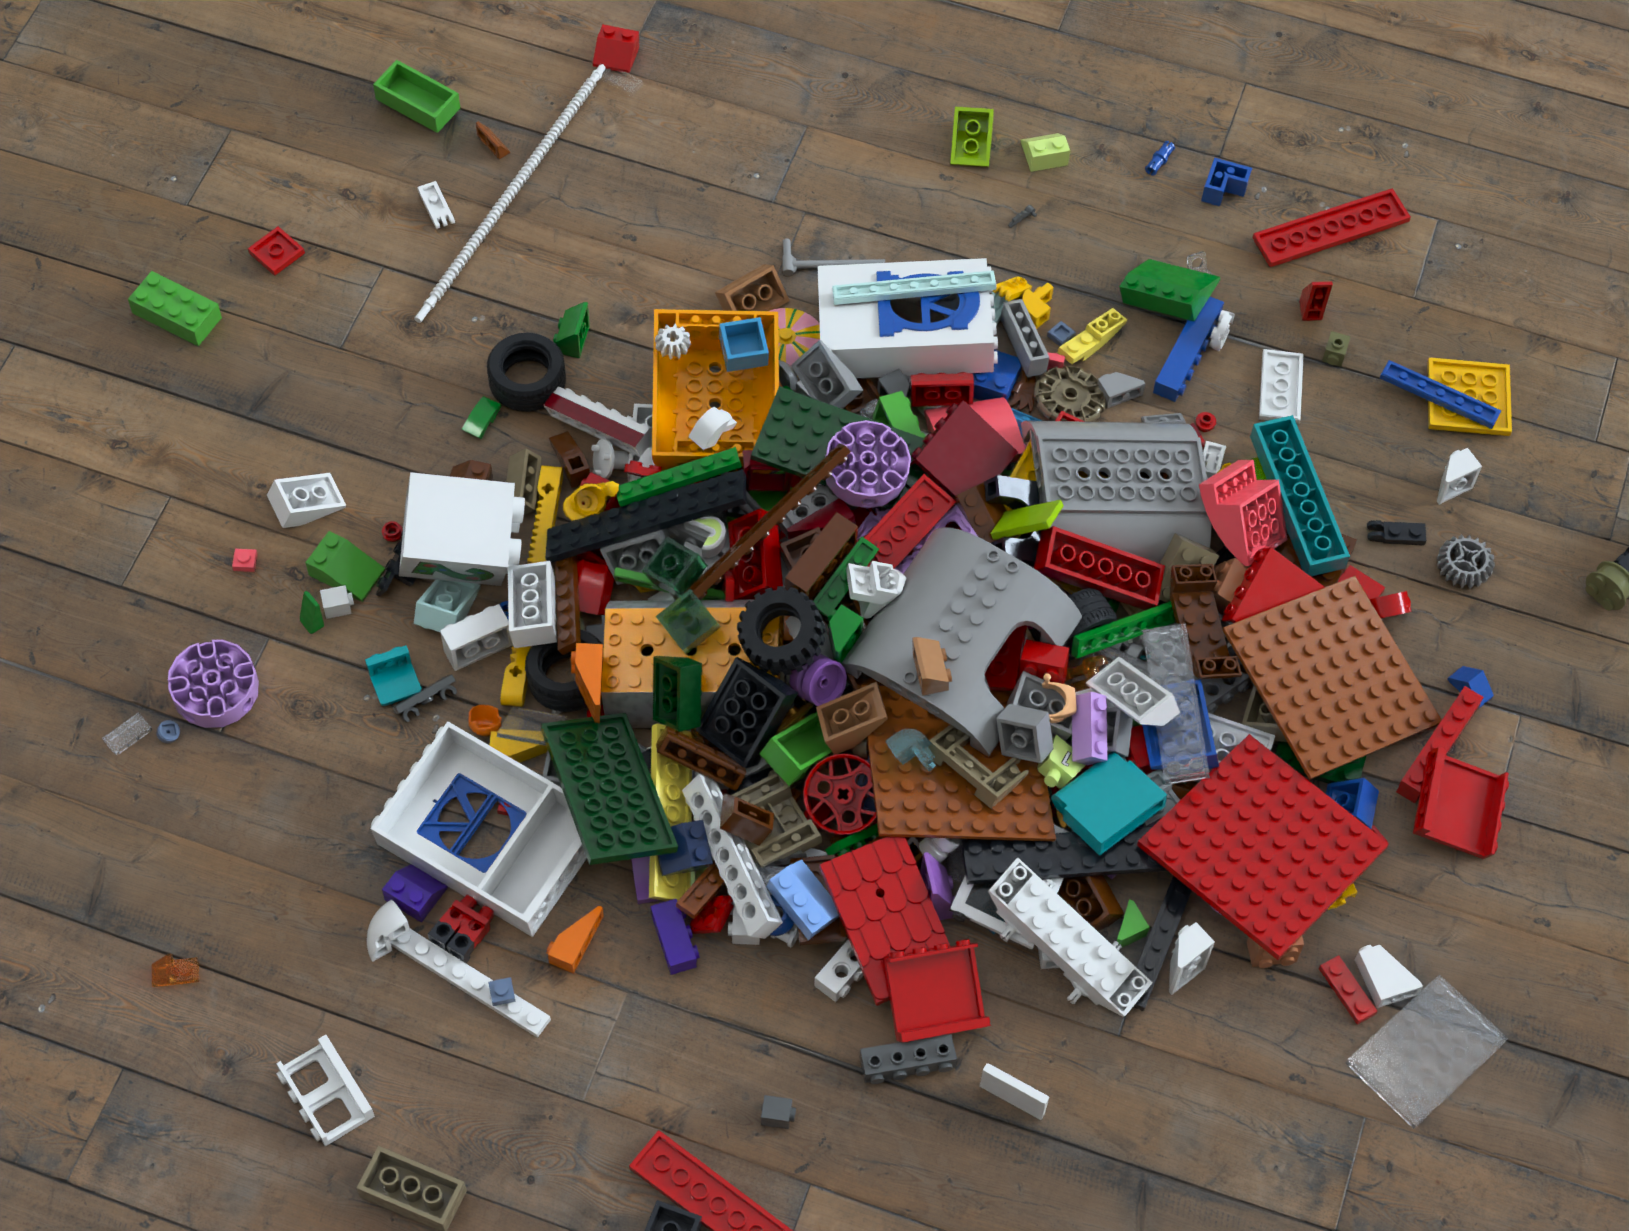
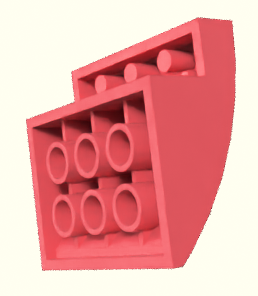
M1001 397L976 401L969 406L1018 451L1011 462L1018 461L1025 450V446L1016 418L1007 400ZM950 406L924 410L929 433L933 434L936 430L935 424L942 417L945 419L948 415L946 411Z
M1238 460L1199 484L1201 498L1213 528L1228 550L1244 566H1250L1253 563V557L1258 550L1269 547L1275 549L1287 541L1279 480H1256L1254 460Z

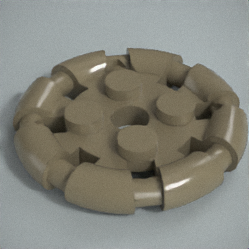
M1075 366L1051 368L1040 376V380L1035 384L1034 400L1037 401V408L1048 420H1056L1059 413L1055 411L1058 409L1085 422H1095L1106 406L1105 396L1097 384L1098 379L1093 374H1088L1083 371L1084 369ZM1066 393H1073L1075 397L1070 398Z

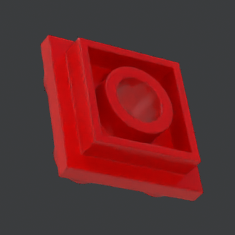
M723 895L713 897L698 916L692 919L690 923L692 934L720 933L734 907L731 904L733 901L732 897Z

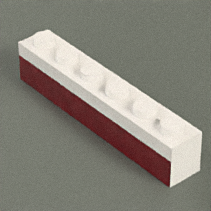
M557 387L544 403V407L552 417L599 439H608L612 445L638 457H641L646 449L652 446V428L648 424H640L630 416L624 417L617 410H609L600 402H591L586 396H578L569 388Z

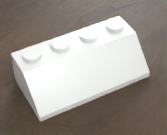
M1120 657L1116 658L1086 682L1088 687L1098 694L1105 695L1106 700L1139 724L1164 726L1180 713L1172 693Z

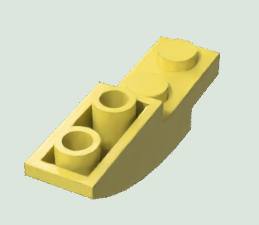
M1112 308L1087 324L1083 332L1061 345L1057 353L1065 356V359L1071 364L1078 360L1084 361L1104 346L1126 324L1127 319Z

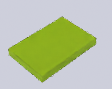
M1060 499L1005 511L990 534L993 540H997L1002 537H1011L1049 529L1064 505Z

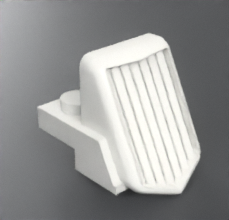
M872 561L869 567L848 563L846 568L850 599L859 601L861 617L866 619L871 618L898 597L906 581V577L900 571L893 569L891 564Z

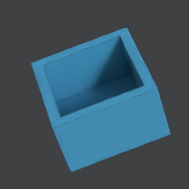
M761 317L719 324V339L727 372L768 366L769 351Z

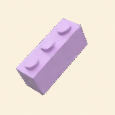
M1094 692L1077 695V710L1072 715V761L1084 765L1107 761L1106 696Z

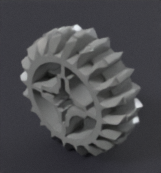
M1461 534L1458 539L1453 536L1450 541H1445L1444 545L1439 549L1437 568L1441 569L1440 575H1446V581L1452 580L1453 586L1457 583L1460 584L1461 589L1465 585L1469 589L1473 585L1479 587L1493 573L1492 570L1495 562H1493L1494 555L1490 554L1491 548H1485L1486 542L1479 543L1478 538L1473 540L1470 535L1464 538ZM1453 553L1455 555V561H1452L1450 558V555ZM1477 562H1480L1481 565L1479 570L1476 568Z

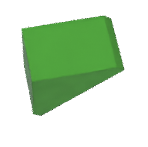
M1130 899L1117 938V942L1122 948L1146 937L1150 928L1135 902Z

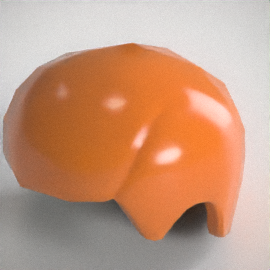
M490 705L472 707L469 711L468 722L470 729L479 736H491V731H499L502 717L499 716V711L496 707Z

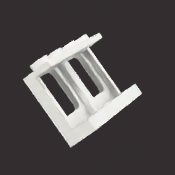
M324 1035L318 1039L319 1045L285 1065L281 1061L276 1063L279 1072L276 1074L282 1085L287 1083L290 1091H288V1095L292 1102L300 1104L302 1109L299 1110V1113L305 1123L311 1122L313 1128L310 1131L316 1141L321 1140L324 1146H327L375 1116L371 1106L327 1035ZM312 1062H319L328 1077V1081L302 1096L290 1076ZM339 1098L350 1112L351 1119L330 1132L324 1133L313 1113Z

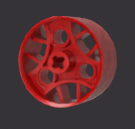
M836 754L823 759L810 771L803 790L804 804L807 813L820 828L833 834L850 836L877 823L876 812L863 810L867 796L874 797V794L871 793L873 784L870 763L855 755ZM850 759L862 763L853 770ZM845 760L849 773L835 776L834 762ZM829 765L830 776L820 773L823 768ZM865 774L868 777V783L860 787L857 784V778ZM826 781L830 784V790L828 793L822 794L819 791V786L822 782ZM843 791L848 792L847 796L849 798L847 800L843 798ZM811 797L821 800L814 808ZM826 803L834 815L822 822L816 813ZM848 811H853L855 814V820L852 823H846L844 820V815ZM863 813L873 815L866 824H864ZM836 819L838 831L833 830L827 827L826 825H828Z

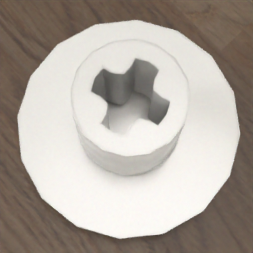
M601 439L596 445L591 447L592 451H594L593 473L608 479L613 469L624 470L625 464H628V452L615 451L608 439Z

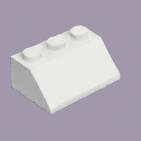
M1197 922L1190 927L1188 925L1184 926L1178 932L1179 937L1175 942L1176 946L1172 950L1173 955L1170 961L1169 993L1171 995L1206 968L1215 941Z

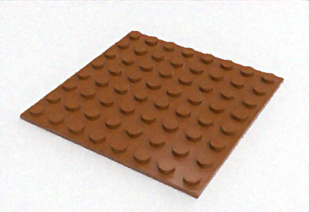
M1356 576L1233 623L1222 629L1309 780L1436 726L1442 721Z
M879 686L888 719L867 736L879 836L1027 841L1056 840L1048 787L1044 782L1045 776L1037 769V762L1021 759L1020 763L1016 765L1021 773L1024 770H1028V775L999 803L990 808L974 795L977 790L976 787L946 762L939 766L924 753L929 740L950 724L886 686ZM990 690L991 694L1006 708L1012 691ZM970 741L963 747L992 773L1013 758L1002 755L1000 741L989 757L971 747Z

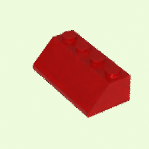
M760 508L728 522L730 548L768 511ZM774 525L769 530L770 534L764 540H759L754 545L753 551L746 556L743 555L738 560V565L732 569L734 600H755L754 595L757 593L762 595L766 593L765 589L772 588L774 591L777 590L778 586H783L778 525Z

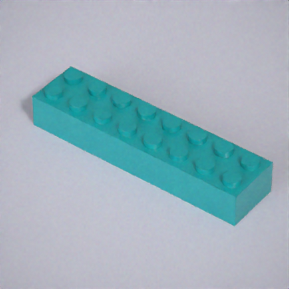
M1291 415L1254 424L1250 438L1266 479L1279 480L1285 526L1302 570L1309 576H1315L1345 569L1350 554L1294 416Z

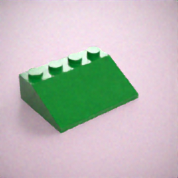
M1148 259L1128 272L1119 287L1122 301L1125 304L1195 321L1221 279L1219 276Z

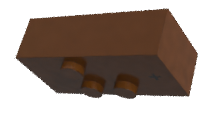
M836 512L821 533H816L810 541V547L785 577L786 590L788 591L790 587L795 588L799 593L803 592L808 595L810 600H813L856 545L858 526Z

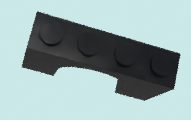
M996 475L984 481L986 502L1003 504L1012 510L1040 504L1037 481ZM1043 530L1021 534L1020 539L1002 537L991 542V544L1034 568L1040 535Z

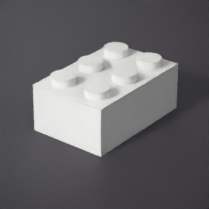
M499 604L489 606L480 613L469 615L462 621L449 624L440 630L444 652L454 671L513 645L509 634V621Z

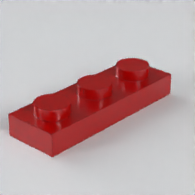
M1339 955L1320 965V972L1357 1025L1376 1015L1377 1009Z

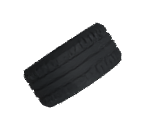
M535 333L511 335L501 340L488 356L487 374L490 390L496 400L507 408L522 412L545 408L544 403L557 387L563 389L565 387L566 371L564 356L556 343L545 336ZM526 360L541 363L548 369L542 379L530 384L513 382L505 375L512 365Z
M1088 588L1068 596L1082 615V619L1063 646L1069 648L1068 661L1075 659L1071 655L1073 637L1075 635L1117 621L1115 612L1102 593L1096 589ZM1033 627L1032 637L1035 641L1040 642L1041 631Z
M580 629L581 643L602 644L593 634ZM558 641L534 645L529 649L525 660V671L531 693L541 705L551 710L560 712L582 710L587 708V705L575 681L560 683L546 676L547 670L553 663L560 659L571 657V651L564 655L558 651Z

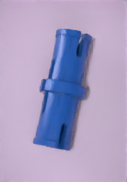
M1165 141L1159 151L1153 154L1152 160L1145 167L1148 174L1156 175L1159 168L1166 164L1169 155L1175 149L1172 142L1168 145L1169 141Z

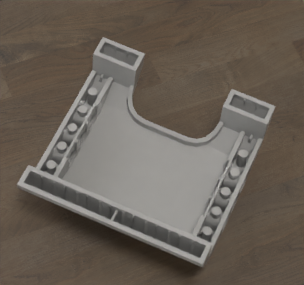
M937 528L932 532L903 575L906 577V581L901 594L874 615L841 662V665L847 673L858 679L863 672L969 735L970 746L989 757L1000 741L996 718L1005 708L987 688L984 675L988 666L1009 635L1017 627L1024 625L1034 627L1041 631L1040 642L1064 646L1082 619V615L1067 594L1036 569L971 533L954 528ZM913 637L937 640L940 643V647L945 648L947 661L944 664L946 669L950 668L952 682H949L948 691L922 696L913 658Z

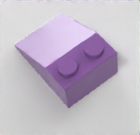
M928 852L923 853L920 874L940 920L954 918L955 911L950 909L955 896H952L951 891L953 889L952 877L948 876L946 868Z

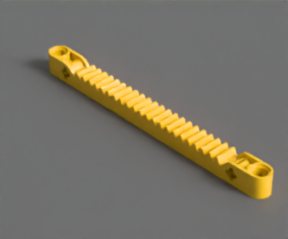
M541 466L537 487L539 501L537 502V515H535L534 529L532 530V544H530L529 558H527L528 564L547 561L545 558L547 529L554 527L556 523L563 483V467ZM532 646L512 647V654H510L511 663L506 667L503 678L501 705L524 706L528 685L525 660Z

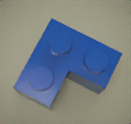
M1214 158L1201 201L1220 206L1225 192L1244 197L1252 168Z

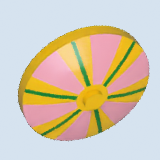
M792 308L770 310L778 312L779 360L791 366L820 340V323L814 317L801 310Z

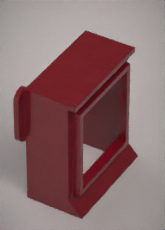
M753 450L742 451L747 491H787V493L790 491L793 474L784 472V474L753 473V470H782L751 460L750 457Z

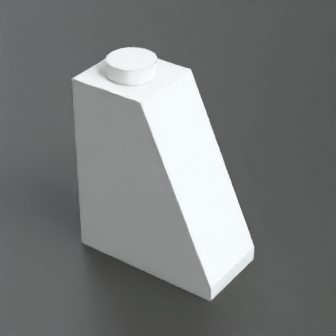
M1367 945L1359 950L1355 962L1376 1008L1419 995L1423 988L1422 983L1381 945L1374 947Z

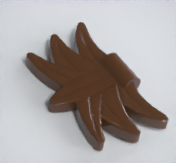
M1022 370L1021 380L1015 382L1011 391L1013 399L1009 402L1010 407L1015 406L1019 402L1018 411L1028 406L1029 413L1032 412L1034 406V387L1036 384L1035 376H1031L1027 382V376L1024 370Z

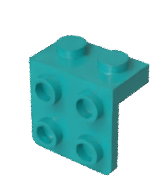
M407 645L395 647L388 652L374 654L370 658L365 659L370 679L382 706L407 699L422 690L411 663Z

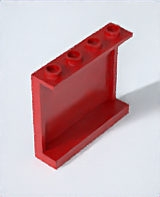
M1272 547L1263 548L1255 553L1254 561L1250 568L1245 571L1244 579L1241 585L1236 588L1232 602L1224 610L1225 615L1222 621L1236 623L1325 587Z
M1441 747L1431 750L1427 755L1413 834L1481 859L1494 855L1498 848L1497 837L1502 826L1500 820L1505 808L1504 798L1505 792L1509 787V773L1505 772L1497 775L1446 756V749Z
M969 939L956 941L954 946L948 947V943L936 944L932 950L926 951V947L912 949L910 954H904V951L890 953V957L883 958L896 1041L908 1042L991 1026L989 1017L984 1014L974 948L978 947V943H970Z

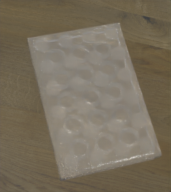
M1439 974L1349 1057L1346 1064L1415 1129L1490 1058L1508 1038Z

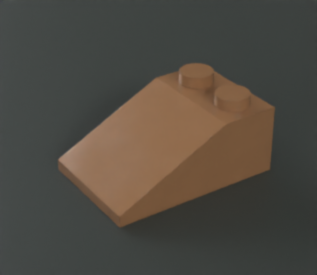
M877 682L816 707L825 743L834 755L857 746L888 719Z

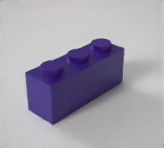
M677 898L650 906L651 917L670 975L696 968V959L700 958L697 946H692L690 941L693 938L690 925L685 926L683 920L686 918V914L676 907Z

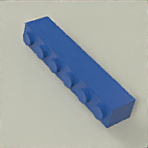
M1209 297L1195 321L1187 320L1155 381L1154 394L1174 402L1179 395L1182 396L1187 386L1185 382L1186 380H1191L1194 373L1193 367L1194 365H1199L1202 358L1201 352L1206 351L1210 342L1208 338L1211 336L1214 327H1217L1216 323L1223 309V301Z

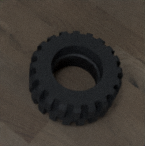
M778 586L777 590L774 591L772 588L765 589L766 593L754 595L755 600L753 602L748 601L745 604L746 611H741L739 615L741 622L737 623L739 642L750 661L765 672L770 670L772 675L777 676L780 675V672H783L785 676L791 675L793 670L800 672L804 670L802 666L805 664L810 666L814 662V655L819 656L821 653L819 646L824 645L825 637L823 634L826 632L823 619L815 603L805 593H799L797 589L792 587L787 591L785 586ZM788 615L800 620V631L797 637L789 644L773 647L763 642V631L773 619Z

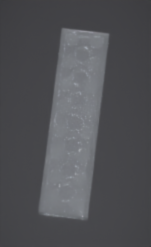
M1186 623L1142 630L1149 678L1173 694L1180 711L1177 716L1164 726L1156 725L1165 785L1210 778Z

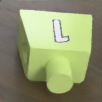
M1056 734L1052 738L1054 749L1042 763H1038L1037 769L1045 776L1044 782L1047 786H1057L1062 789L1085 765L1072 761V747Z

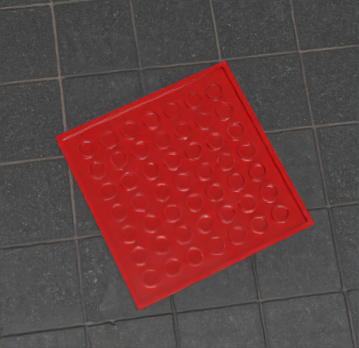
M1250 734L1219 763V767L1213 768L1137 843L1138 847L1277 960L1291 948L1389 845L1388 842Z

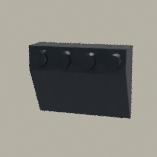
M736 657L703 715L701 727H697L696 731L744 769L757 766L762 758L760 755L761 751L776 734L798 692L775 676Z

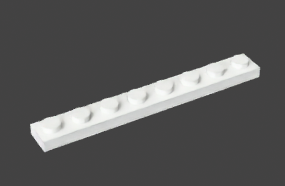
M412 929L390 942L391 946L537 1038L551 1020L549 1015L515 995L516 1002L493 1006L488 982L493 981L492 979Z

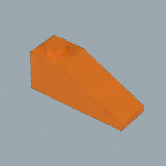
M597 906L560 933L555 942H550L546 952L550 964L574 974L604 917L603 907Z

